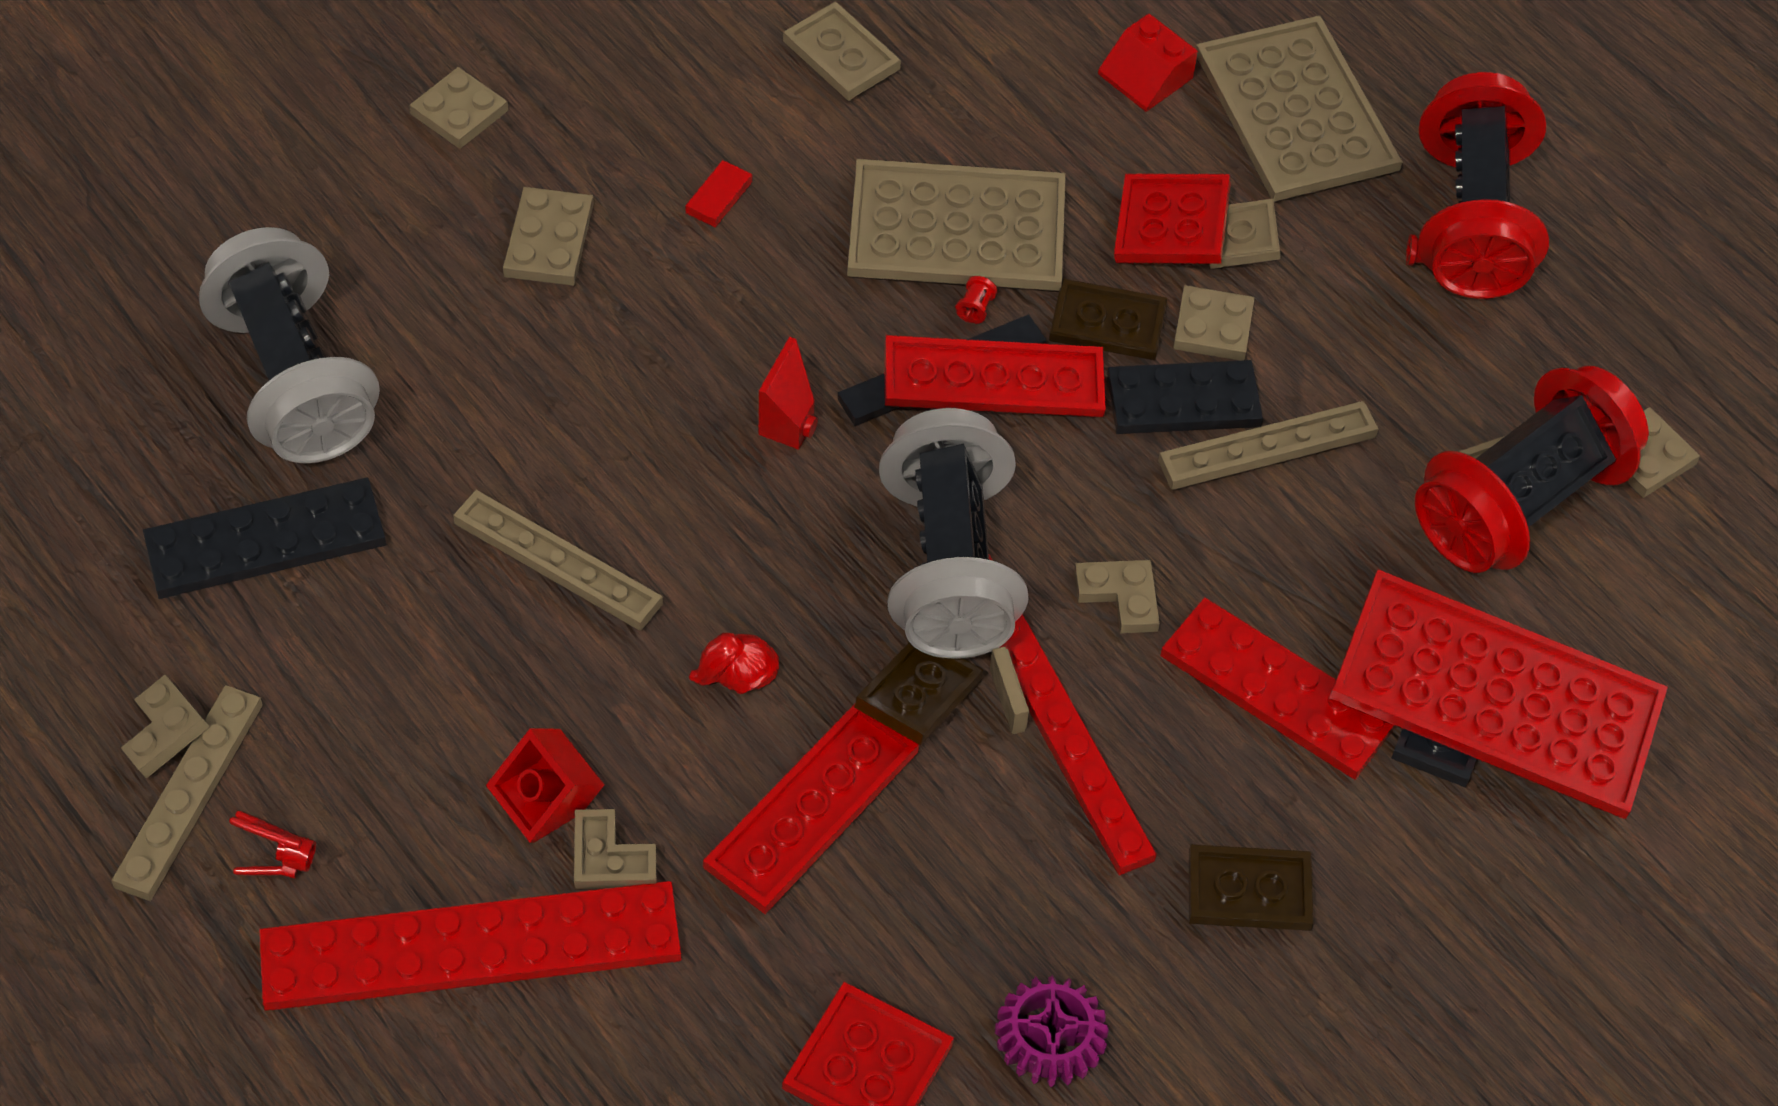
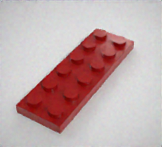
M886 335L885 406L936 409L958 408L975 411L1090 417L1104 416L1106 405L1103 347Z
M1205 597L1161 649V657L1354 780H1356L1397 727L1394 724L1330 699L1329 696L1334 686L1335 678Z
M854 704L703 860V868L763 914H766L918 753L919 744L854 708Z

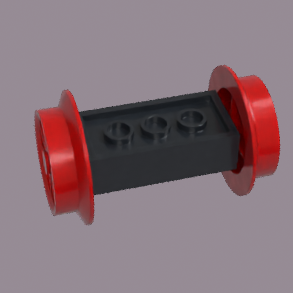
M1470 73L1449 81L1437 92L1434 100L1425 108L1419 120V137L1428 153L1440 162L1456 167L1457 172H1462L1456 178L1457 199H1462V201H1458V204L1439 211L1424 224L1418 238L1419 255L1425 265L1433 271L1435 279L1442 287L1454 294L1468 298L1487 299L1501 297L1520 289L1531 279L1535 268L1543 261L1549 248V234L1543 221L1530 210L1510 203V166L1524 160L1540 146L1546 133V117L1541 106L1530 96L1527 89L1520 82L1499 73Z
M1582 366L1576 370L1570 368L1552 369L1539 379L1535 387L1534 406L1536 413L1476 459L1457 451H1444L1435 455L1428 462L1425 469L1424 483L1417 489L1415 494V510L1425 535L1438 552L1452 564L1468 572L1481 573L1491 567L1500 570L1513 569L1520 565L1528 555L1530 549L1528 527L1589 480L1604 485H1619L1632 478L1640 464V452L1647 444L1649 429L1645 413L1639 401L1619 378L1595 366Z

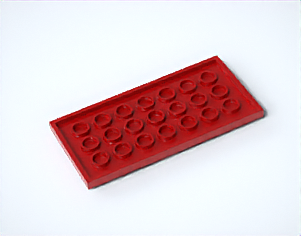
M1378 569L1372 580L1329 698L1626 819L1633 806L1668 687Z

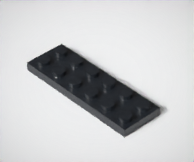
M368 477L143 529L159 599L386 546L385 535Z

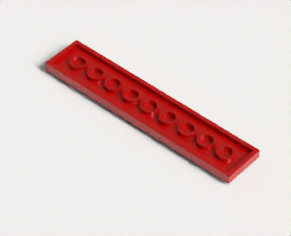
M672 881L259 929L262 999L265 1011L681 961Z

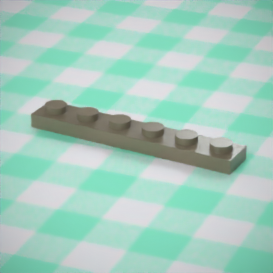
M1364 401L1160 452L1158 462L1171 490L1373 439L1377 436L1378 427Z
M475 490L453 515L454 524L639 631L645 627L663 605V596L478 490Z
M227 685L224 686L204 720L209 725V728L190 744L111 881L115 889L151 902L262 708L261 697Z

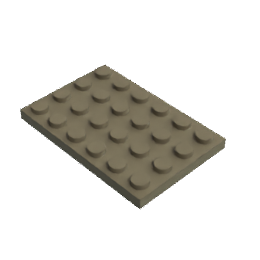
M1320 15L1196 44V50H1198L1197 59L1274 202L1400 171L1402 165L1401 158Z
M857 159L847 276L966 284L970 277L982 276L991 280L996 287L1059 291L1062 285L1066 173Z

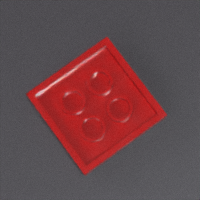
M1125 174L1114 250L1115 263L1221 264L1231 186L1230 174Z
M843 982L783 1080L782 1089L813 1106H918L952 1048L954 1037Z

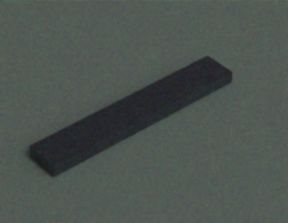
M1029 314L967 339L1046 344L1047 341ZM884 374L838 392V401L854 426L901 408L898 406H885Z

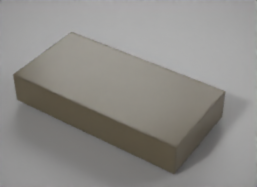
M1006 647L992 649L990 672L1012 735L1025 732L1029 709L1009 651Z

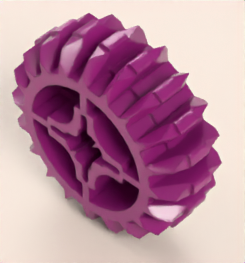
M1053 974L1048 978L1047 984H1042L1035 976L1031 981V989L1020 983L1017 986L1016 995L1008 993L1005 997V1006H1001L998 1010L997 1019L999 1022L995 1025V1034L1000 1038L997 1042V1048L999 1052H1006L1004 1058L1006 1066L1018 1063L1016 1069L1018 1077L1026 1072L1032 1073L1031 1081L1033 1085L1039 1081L1040 1077L1047 1078L1050 1088L1055 1085L1056 1078L1061 1077L1067 1086L1072 1083L1073 1074L1083 1080L1087 1075V1067L1095 1069L1099 1063L1098 1055H1102L1105 1052L1107 1045L1105 1039L1109 1032L1107 1025L1103 1024L1106 1019L1105 1011L1097 1009V996L1085 998L1087 991L1085 985L1076 990L1072 989L1070 978H1067L1063 985L1056 984ZM1039 1008H1045V1010L1038 1015H1029L1028 1019H1022L1031 1011H1034ZM1063 1011L1071 1014L1072 1016L1066 1015L1065 1013H1063ZM1049 1019L1052 1020V1029H1054V1043L1051 1041V1033L1048 1028ZM1075 1042L1081 1043L1077 1048L1068 1053L1058 1054L1059 1050L1063 1047L1074 1046ZM1030 1045L1038 1047L1042 1052L1035 1050Z

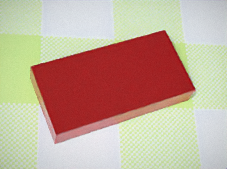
M722 160L685 205L686 214L716 228L750 186L752 174Z

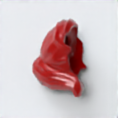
M721 633L704 648L701 653L699 667L691 671L689 679L699 685L719 682L724 687L736 691L737 694H744L754 689H760L776 678L779 671V656L774 648L756 635Z

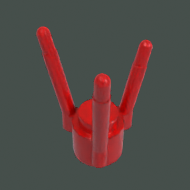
M237 811L235 813L236 817L229 819L231 825L279 843L276 851V860L282 861V866L235 867L233 869L235 875H283L295 879L298 870L309 871L316 851V841L292 834L242 811Z

